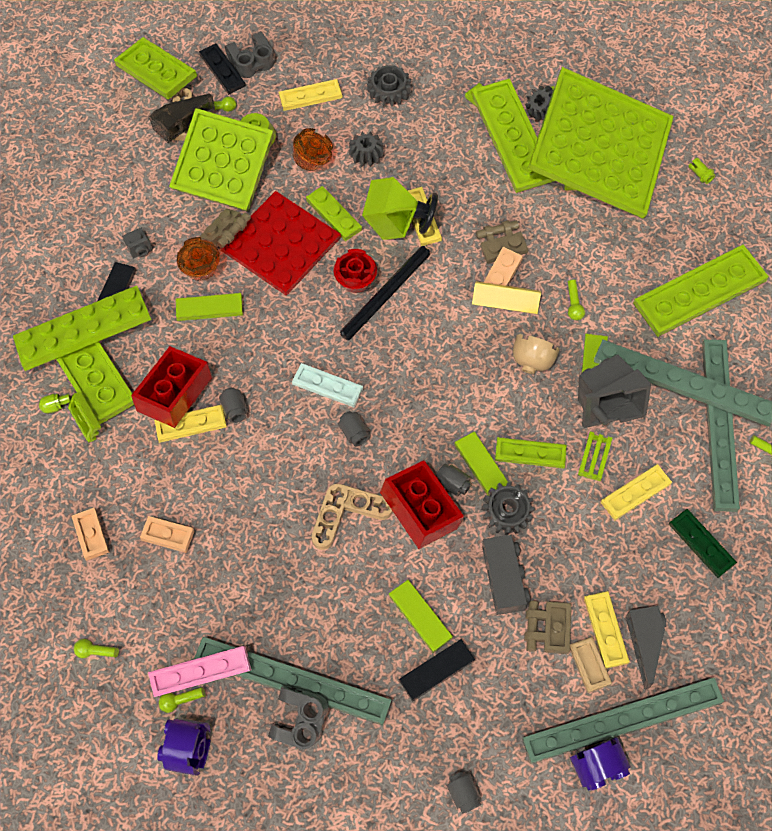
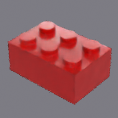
M169 346L131 395L136 411L175 428L212 379L208 362Z
M425 460L386 478L380 494L418 549L457 530L464 517Z

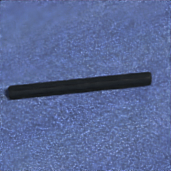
M421 246L342 328L340 335L345 340H350L430 256L429 249Z

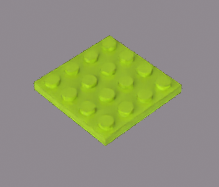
M195 108L169 187L176 191L249 212L275 132Z

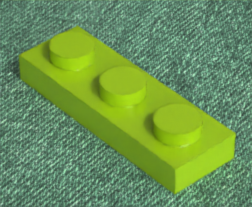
M323 186L306 196V201L334 230L341 234V238L345 242L362 231V226Z

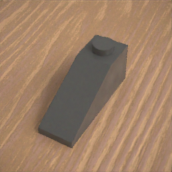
M659 606L629 610L626 615L644 689H649L654 683L664 631L667 625L665 615L660 613Z

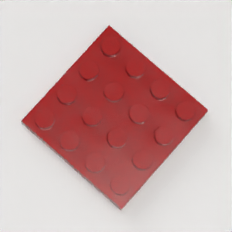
M275 191L250 216L251 219L246 223L245 229L239 231L234 236L235 239L230 244H226L224 248H221V251L287 296L340 240L341 234Z

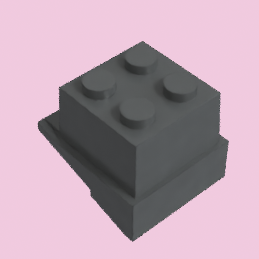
M618 354L612 358L604 359L592 369L584 370L579 375L578 402L583 408L582 426L584 428L601 424L605 426L610 422L618 420L622 423L646 416L651 383L638 369L634 371Z

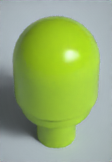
M55 393L44 396L39 401V408L46 414L60 411V409H63L61 405L70 403L71 397L69 394L60 396Z

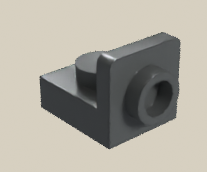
M142 227L122 235L133 259L143 257L152 251L150 241Z

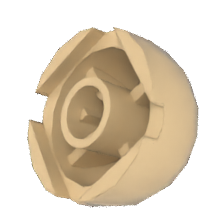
M523 334L517 335L513 346V355L515 361L523 366L522 371L535 374V371L542 372L548 370L554 364L559 353L558 347L552 349V343L537 337L529 336L528 340L522 339Z

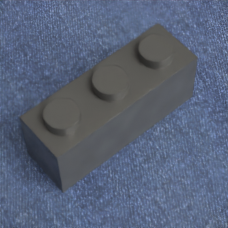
M512 534L483 539L482 550L496 615L525 611L527 603L530 602L528 588H523L522 579H525L523 565H518L517 556H520L518 543L513 542Z

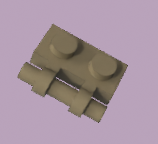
M226 208L205 229L199 238L204 244L224 248L226 244H230L235 239L234 236L239 231L245 229L246 223L251 217L247 213L241 215L240 212Z
M508 220L503 221L500 225L493 227L488 225L483 227L482 230L476 231L477 239L486 237L487 241L481 242L480 247L487 264L496 261L503 247L520 255L528 253V247L522 233H512V230L519 228L517 220L512 222ZM504 232L505 236L495 239L493 236Z
M530 601L525 619L528 620L527 632H525L524 641L527 642L526 651L535 652L537 642H544V652L569 654L571 603L547 601L545 611L538 610L537 601ZM539 620L545 621L544 632H537Z

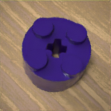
M182 718L167 720L164 728L166 735L164 744L159 747L157 754L158 761L163 762V767L166 771L195 776L200 774L197 770L198 768H204L211 740L206 739V732H211L209 724Z
M618 737L569 757L582 787H587L588 791L605 786V779L607 778L618 780L630 775L628 769L631 766Z

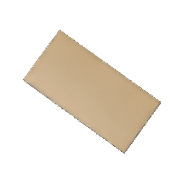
M593 637L570 644L571 654L587 693L610 686L612 682Z

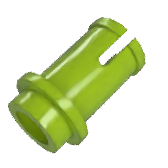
M695 158L692 161L694 165L692 163L689 164L688 168L700 178L702 183L708 184L715 178L714 170L709 169L699 158Z

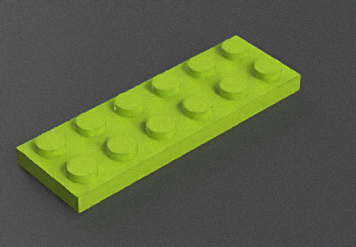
M510 78L472 89L471 95L515 192L518 193L554 182L555 180L528 169L537 136Z
M743 244L635 298L633 304L656 336L659 337L766 282L769 276Z
M134 286L15 334L13 339L21 365L27 371L152 319L138 286Z

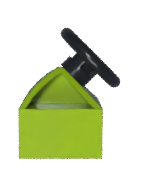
M394 177L371 180L362 216L383 240L405 237L412 218H421L419 233L425 234L431 225L436 211L438 194L432 193L427 202L423 203L417 201Z

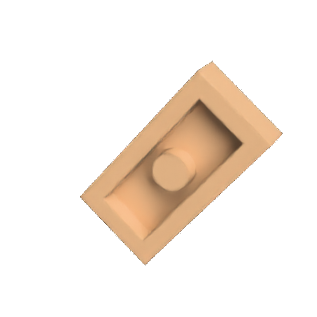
M503 247L484 283L508 286L523 256Z
M91 508L72 515L85 560L88 561L110 553L96 509Z
M148 516L140 539L144 542L187 553L194 529Z

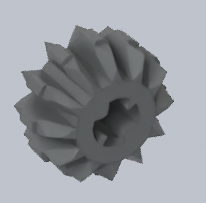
M539 85L538 91L532 89L533 95L527 96L529 102L525 105L529 109L528 114L537 121L544 120L553 92L550 86L544 88Z
M362 131L361 136L354 135L353 140H350L349 155L350 158H353L354 164L360 162L362 167L365 163H368L371 167L372 161L378 164L379 158L383 156V142L378 135L373 136L371 131L368 134H364Z

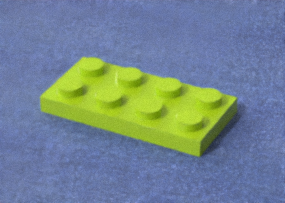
M144 37L114 59L117 67L167 100L197 77L196 70Z
M99 341L56 359L75 391L82 393L99 424L104 423L134 405L131 397L132 392Z

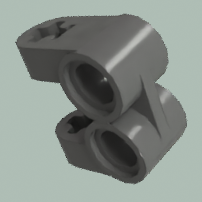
M261 31L252 35L253 52L248 50L240 51L235 42L225 45L228 59L242 78H250L254 76L256 70L267 71L274 66L272 47Z
M281 686L278 699L282 702L298 706L296 725L291 727L281 723H272L268 737L300 749L310 748L322 736V725L328 712V702L321 695L291 686ZM310 702L317 705V715L310 713L308 709ZM303 728L310 730L312 734L311 740H307L302 736Z

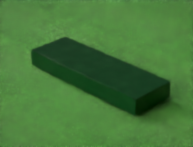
M688 509L669 522L668 525L717 578H720L736 565L737 561Z

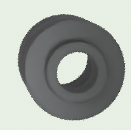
M233 387L223 390L219 400L225 417L231 423L243 421L247 417V407L241 391Z
M348 411L340 417L338 426L349 443L357 447L364 444L370 438L369 430L357 412L352 413Z
M443 464L436 474L442 486L456 496L460 494L465 495L471 486L469 482L470 476L453 465Z
M462 771L449 777L450 783L446 786L456 808H460L462 814L481 805L479 801L481 797L470 774L464 775Z

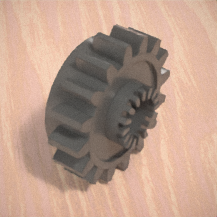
M385 65L378 67L375 72H371V77H368L367 91L370 93V98H375V103L382 101L383 106L386 103H390L392 107L394 102H397L400 105L401 99L407 100V94H411V79H409V74L403 71V68L400 69L395 65Z
M507 482L506 486H502L499 483L496 486V490L490 488L488 491L489 495H485L483 499L487 504H483L481 510L487 511L483 516V520L490 519L488 527L490 528L495 525L497 527L496 533L503 529L505 535H508L510 530L518 534L520 531L519 527L525 529L528 526L526 522H531L533 518L529 513H533L535 507L530 506L533 498L527 497L528 491H522L519 484L515 487L511 486L510 482ZM503 505H510V507H512L513 512H506L503 509Z

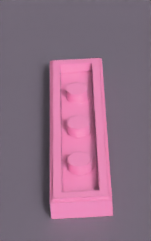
M244 645L148 672L153 695L156 697L244 673L252 669L246 646Z

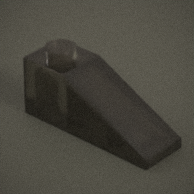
M208 93L165 104L149 116L152 129L167 143H170L189 129L195 108L212 112L215 109L213 96Z

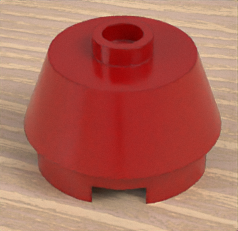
M349 249L348 253L337 258L333 272L335 279L345 290L359 293L366 290L375 279L377 265L373 258L366 254V251L362 249Z

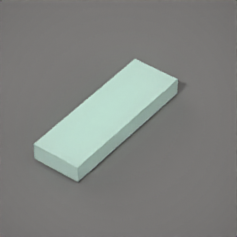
M303 363L300 364L292 380V385L351 407H355L363 390L362 385Z

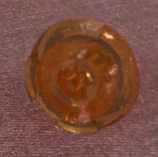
M314 128L303 129L293 140V159L300 168L307 171L319 169L328 163L332 157V141L326 134L323 137L319 133L314 132Z
M193 237L184 242V246L177 253L176 261L178 268L189 278L196 281H204L214 275L220 261V253L212 242L201 240V237Z

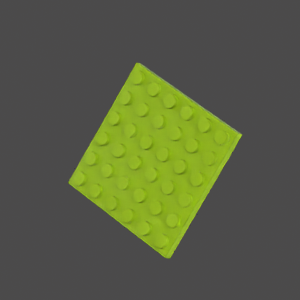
M562 67L559 71L528 169L640 218H644L649 209L674 116Z

